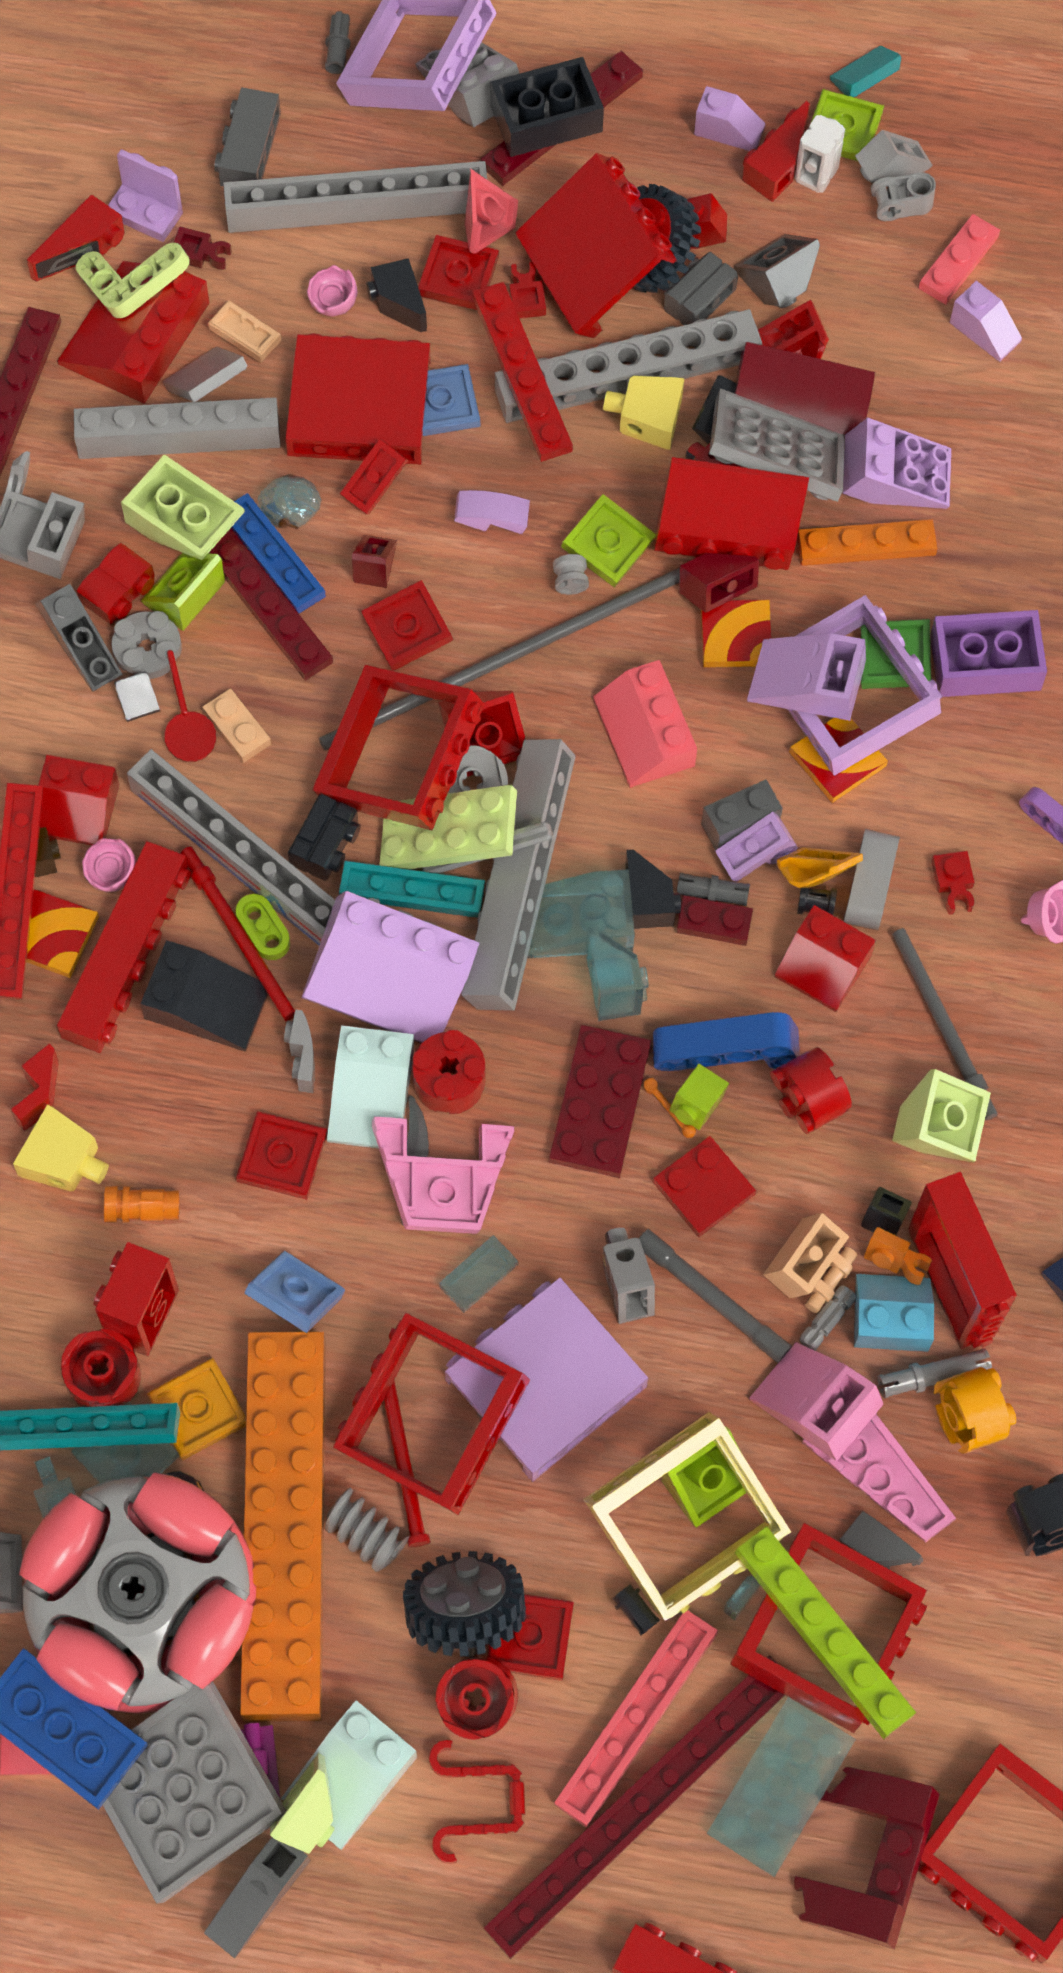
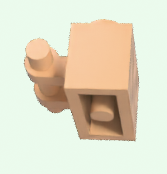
M823 1213L802 1218L763 1275L789 1298L811 1293V1297L805 1306L810 1311L818 1313L823 1304H826L833 1298L835 1294L833 1290L841 1278H847L853 1269L851 1264L857 1257V1253L849 1247H845L841 1254L838 1253L849 1236ZM827 1268H829L830 1270L827 1272L823 1280L820 1279L824 1272L827 1270Z

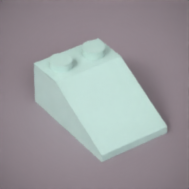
M341 1025L327 1142L379 1149L372 1129L373 1118L389 1117L404 1119L414 1056V1034Z
M357 1700L331 1729L281 1798L282 1800L285 1799L318 1752L322 1754L326 1761L333 1809V1822L331 1825L335 1828L328 1840L340 1850L344 1848L417 1759V1752L413 1747Z

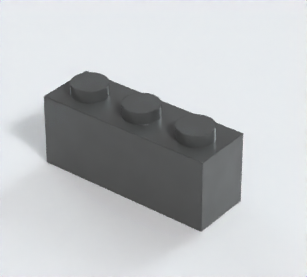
M241 87L238 100L233 99L230 108V119L232 121L230 126H225L223 131V152H218L215 159L214 170L219 172L220 186L224 187L223 182L263 179L281 116L279 94Z

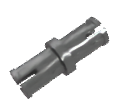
M680 872L677 892L684 896L747 906L750 884L720 880L719 876L716 875L708 878Z

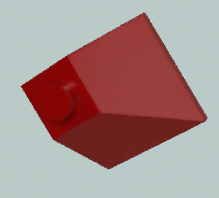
M473 691L485 705L480 715L481 720L476 724L471 736L470 746H480L491 751L504 765L517 761L526 738L514 692ZM440 701L438 705L445 727L455 704ZM473 771L467 772V777L474 775Z

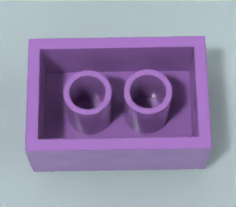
M1038 610L935 616L930 639L937 689L943 697L1041 691L1047 674Z

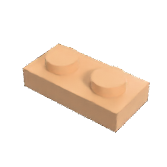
M232 689L227 690L202 707L205 716L212 721L216 730L242 763L271 745L270 737Z

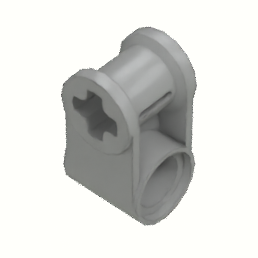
M917 172L897 177H884L875 181L871 185V193L877 199L878 208L876 213L878 219L881 221H893L898 218L927 214L931 211L934 203L936 188L934 178L928 173Z

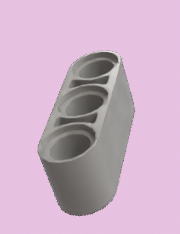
M865 829L860 853L863 854V861L856 866L844 917L845 923L876 931L879 930L899 844V836Z

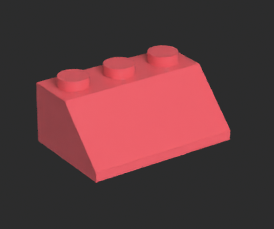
M660 660L625 671L593 696L596 708L630 788L695 767L697 746Z

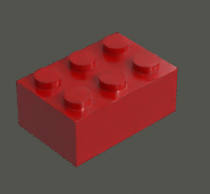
M127 1241L123 1252L118 1250L114 1255L109 1269L112 1275L107 1285L102 1284L99 1287L93 1305L96 1306L95 1311L103 1329H110L120 1333L130 1342L135 1352L149 1357L177 1297L179 1288L169 1258Z

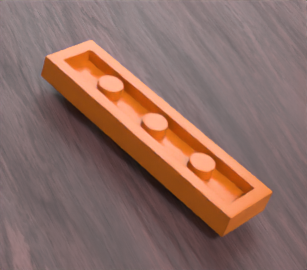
M933 519L799 529L798 531L802 566L936 556L938 549Z

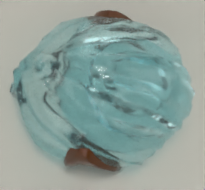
M288 474L274 479L261 491L258 496L259 502L257 506L273 526L283 529L290 526L298 529L320 510L322 499L311 481L304 477Z

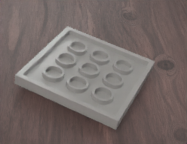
M720 388L715 399L709 454L714 455L718 461L725 464L735 463L751 469L809 477L807 491H810L818 499H831L838 502L843 491L845 435Z
M213 1681L204 1689L194 1684L190 1692L173 1699L131 1730L147 1742L148 1746L103 1803L107 1814L157 1904L166 1902L268 1829L275 1821H279L287 1811Z

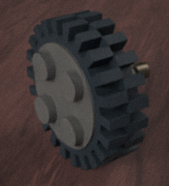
M469 1551L468 1557L461 1558L460 1552L452 1553L453 1560L447 1561L444 1555L436 1557L437 1566L428 1561L422 1564L423 1572L416 1569L411 1574L412 1580L407 1579L405 1590H403L406 1626L409 1629L411 1638L416 1637V1642L421 1647L428 1643V1650L436 1653L442 1646L443 1655L452 1656L454 1648L459 1649L460 1656L466 1657L486 1653L485 1644L489 1643L493 1649L501 1647L500 1638L509 1642L514 1638L513 1631L519 1632L522 1628V1622H525L526 1606L521 1574L517 1573L516 1567L513 1564L507 1566L506 1560L501 1557L493 1561V1554L485 1553L482 1559H478L477 1551Z

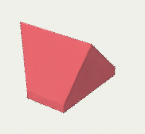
M470 169L465 229L469 251L476 254L515 228L518 200L472 169Z

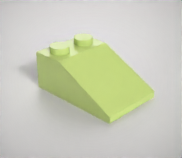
M166 455L159 459L121 502L125 523L154 542L200 560L204 559L245 512L242 506Z

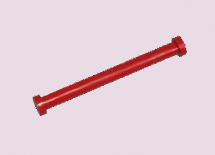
M394 1380L383 1402L396 1467L398 1470L414 1478ZM400 1485L410 1533L407 1541L408 1547L415 1548L431 1543L430 1535L425 1534L418 1495Z

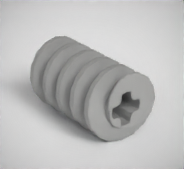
M350 1487L339 1497L328 1512L325 1530L328 1533L338 1530L336 1538L340 1543L350 1539L348 1549L351 1552H356L362 1548L360 1559L363 1562H368L374 1558L372 1569L378 1572L392 1563L406 1545L409 1536L400 1542L396 1540L400 1528L396 1526L387 1532L385 1530L388 1522L386 1516L377 1522L373 1521L377 1510L375 1507H372L365 1513L362 1512L365 1499L361 1497L354 1503L350 1502L353 1489Z

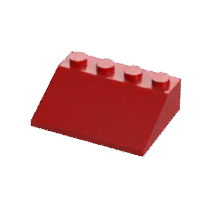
M123 261L116 273L123 279L141 263ZM184 271L124 318L112 316L98 299L57 360L58 365L145 404L210 302L207 281ZM153 276L144 279L140 285L147 283Z
M672 457L657 519L654 551H661L670 555L681 554L695 557L705 553L755 556L759 559V566L772 570H789L795 550L809 477Z

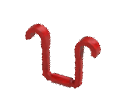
M451 1740L439 1741L431 1749L429 1761L434 1773L445 1778L509 1775L513 1781L509 1782L510 1815L514 1816V1820L510 1824L454 1825L441 1828L433 1837L432 1848L437 1859L446 1864L457 1863V1859L454 1853L446 1854L442 1851L440 1844L445 1837L468 1836V1834H508L512 1832L516 1834L524 1825L522 1815L526 1814L524 1782H520L522 1772L515 1765L442 1767L438 1763L437 1758L442 1751L451 1750L453 1745Z

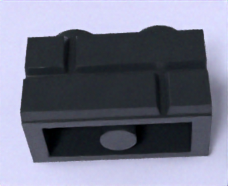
M319 794L288 851L289 863L305 873L308 872L312 876L324 881L328 880L332 871L338 873L345 860V853H343L345 846L348 842L352 844L355 842L361 829V824L358 823L357 810L342 802L338 803L335 799Z

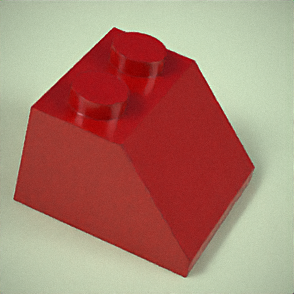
M46 755L38 783L39 786L44 787L40 828H47L49 838L91 846L98 840L106 838L120 786L116 768Z
M814 905L796 932L775 973V978L837 1012L872 957L876 940Z

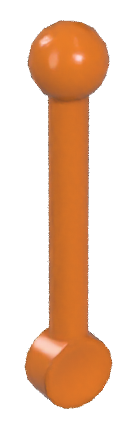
M654 1078L646 1079L644 1081L645 1092L653 1094L682 1128L684 1137H694L696 1134L695 1127L682 1123L675 1114L669 1111L671 1104L658 1090V1082Z

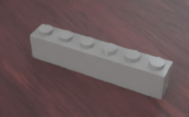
M277 398L74 409V439L79 459L280 448Z

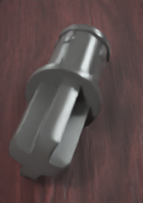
M337 11L335 15H332L330 34L325 40V44L328 47L325 67L326 71L332 74H341L343 72L346 52L351 45V41L348 38L350 16L342 11Z

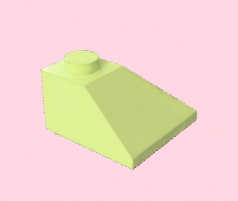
M931 1069L900 1106L892 1141L921 1153L975 1162L991 1093L946 1073Z
M319 1752L282 1801L287 1811L279 1821H275L270 1826V1836L274 1839L310 1854L315 1845L320 1848L323 1847L335 1829L331 1825L333 1822V1809L325 1757Z

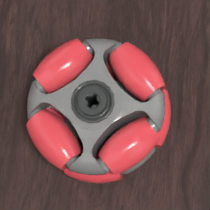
M155 1472L150 1477H124L109 1480L84 1490L79 1497L70 1493L49 1511L27 1545L19 1575L25 1578V1584L22 1587L24 1617L33 1646L38 1653L37 1661L52 1680L78 1699L94 1706L118 1712L142 1714L157 1712L173 1699L190 1692L194 1684L204 1689L225 1670L241 1647L248 1631L255 1605L256 1586L253 1584L252 1569L254 1564L247 1541L237 1524L234 1523L235 1521L222 1505L192 1483L178 1477ZM151 1533L155 1535L151 1538L146 1537V1535ZM102 1544L101 1548L97 1549L98 1545ZM187 1553L191 1554V1560L187 1559ZM142 1586H144V1593H138L136 1594L135 1598H133L134 1591H141ZM198 1594L199 1599L195 1603L194 1597ZM90 1623L94 1624V1632L90 1630ZM168 1640H172L171 1645H166ZM132 1651L134 1654L127 1656L126 1653Z

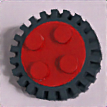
M649 184V188L644 185L637 187L641 195L639 199L643 206L649 209L655 216L656 222L654 224L659 232L663 233L671 242L672 247L670 249L677 261L671 263L661 260L633 289L644 293L647 291L657 293L658 288L663 291L669 288L668 281L676 284L680 280L676 273L677 271L686 274L689 270V267L684 262L686 258L694 261L696 254L690 252V248H699L700 240L694 238L693 235L701 233V226L695 224L699 217L697 213L693 212L695 207L687 201L688 199L660 185L659 187L656 184Z

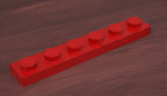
M500 282L472 291V299L540 461H546L573 452L572 441L505 283Z
M7 783L0 845V998L23 1000L44 787L39 785Z

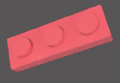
M972 214L921 279L918 289L946 305L998 239L1000 229Z

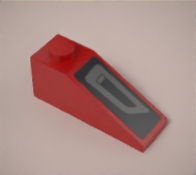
M91 194L27 259L31 279L37 282L73 268L78 260L88 252L95 251L102 256L105 255L111 247H116L123 239L125 231L122 215Z

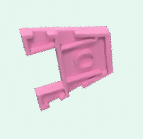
M374 1117L372 1129L404 1228L407 1230L477 1234L481 1230L499 1171L503 1166L509 1142L514 1134V1126L482 1124L479 1127V1161L408 1156L407 1119Z

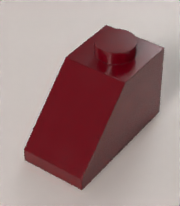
M705 553L680 565L679 593L706 613L758 587L759 559L755 556Z

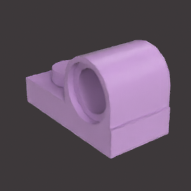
M771 812L715 850L731 879L737 882L765 862L777 864V859L796 851L798 847L781 818L776 813Z

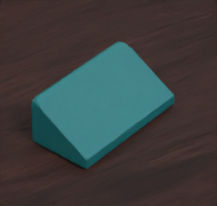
M880 45L832 74L830 80L844 95L856 97L900 69L902 57L897 52Z

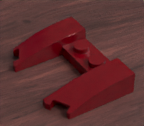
M845 1766L843 1771L847 1775L831 1793L825 1789L820 1794L818 1800L887 1821L866 1894L795 1876L794 1888L796 1891H803L805 1912L798 1914L799 1920L895 1950L940 1794L933 1786Z

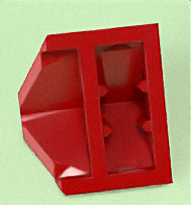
M811 299L758 329L763 346L818 359L822 358L829 340Z

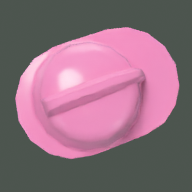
M1063 880L1050 888L1033 893L1028 902L1027 914L1021 918V922L1030 925L1035 934L1047 937L1050 942L1055 944L1063 942Z

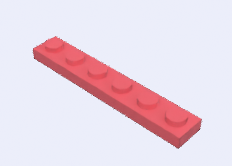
M688 1610L684 1614L682 1613L554 1802L557 1808L586 1828L589 1827L717 1636V1629Z

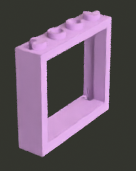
M382 0L336 84L350 106L445 111L497 13L490 0ZM404 15L458 17L425 80L371 78Z
M866 595L796 636L826 633L845 636L865 625L917 696L919 702L839 748L816 714L787 709L834 776L941 713L940 699L943 696L938 691L936 682L926 679L923 675L924 669L920 660L915 654L910 656L904 648L905 642L897 629L891 631L886 624L887 618L882 608H878L877 605L873 606Z

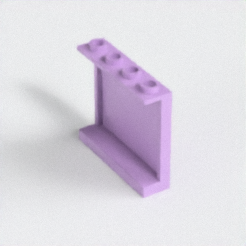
M561 1278L552 1284L549 1281L543 1283L533 1293L534 1299L524 1307L519 1304L511 1309L504 1317L506 1322L496 1330L491 1327L484 1331L476 1339L475 1343L477 1345L474 1347L524 1373L530 1379L500 1439L523 1465V1472L532 1482L647 1387L648 1377ZM456 1354L446 1364L448 1369L445 1371V1381L448 1384L453 1383L478 1414L483 1417L503 1378Z

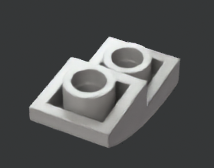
M295 1010L293 1022L287 1021L284 1042L289 1043L291 1056H297L293 1063L292 1078L297 1079L299 1091L313 1093L315 1059L311 1033L303 1011Z

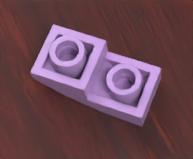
M459 491L454 521L482 531H486L490 524L522 534L527 528L530 500L497 492Z

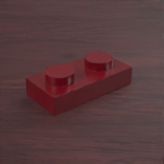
M683 896L677 933L746 946L753 908Z

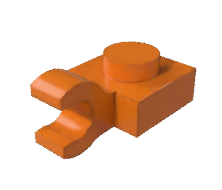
M879 1227L874 1231L864 1255L865 1259L873 1262L876 1266L888 1269L896 1274L899 1269H902L905 1278L915 1285H920L925 1275L923 1272L916 1270L915 1267L928 1271L932 1259L927 1255L909 1250L910 1242Z

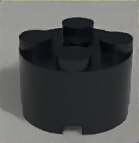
M1062 1473L1051 1478L1047 1485L1035 1489L1034 1485H1028L1013 1493L1015 1501L1008 1506L1006 1514L1026 1556H1030L1032 1550L1036 1556H1043L1063 1549Z

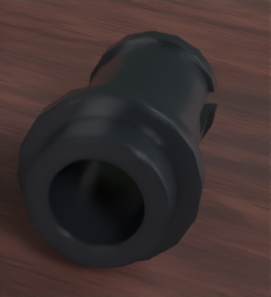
M630 1584L613 1597V1600L617 1603L615 1606L616 1610L620 1608L638 1630L640 1636H642L657 1624L660 1619L655 1616L638 1594L641 1590L639 1588L634 1589Z

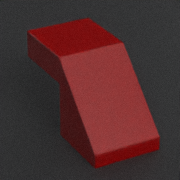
M50 1043L21 1065L26 1079L36 1089L11 1109L15 1121L24 1132L39 1120L47 1105L54 1106L59 1060L54 1047Z

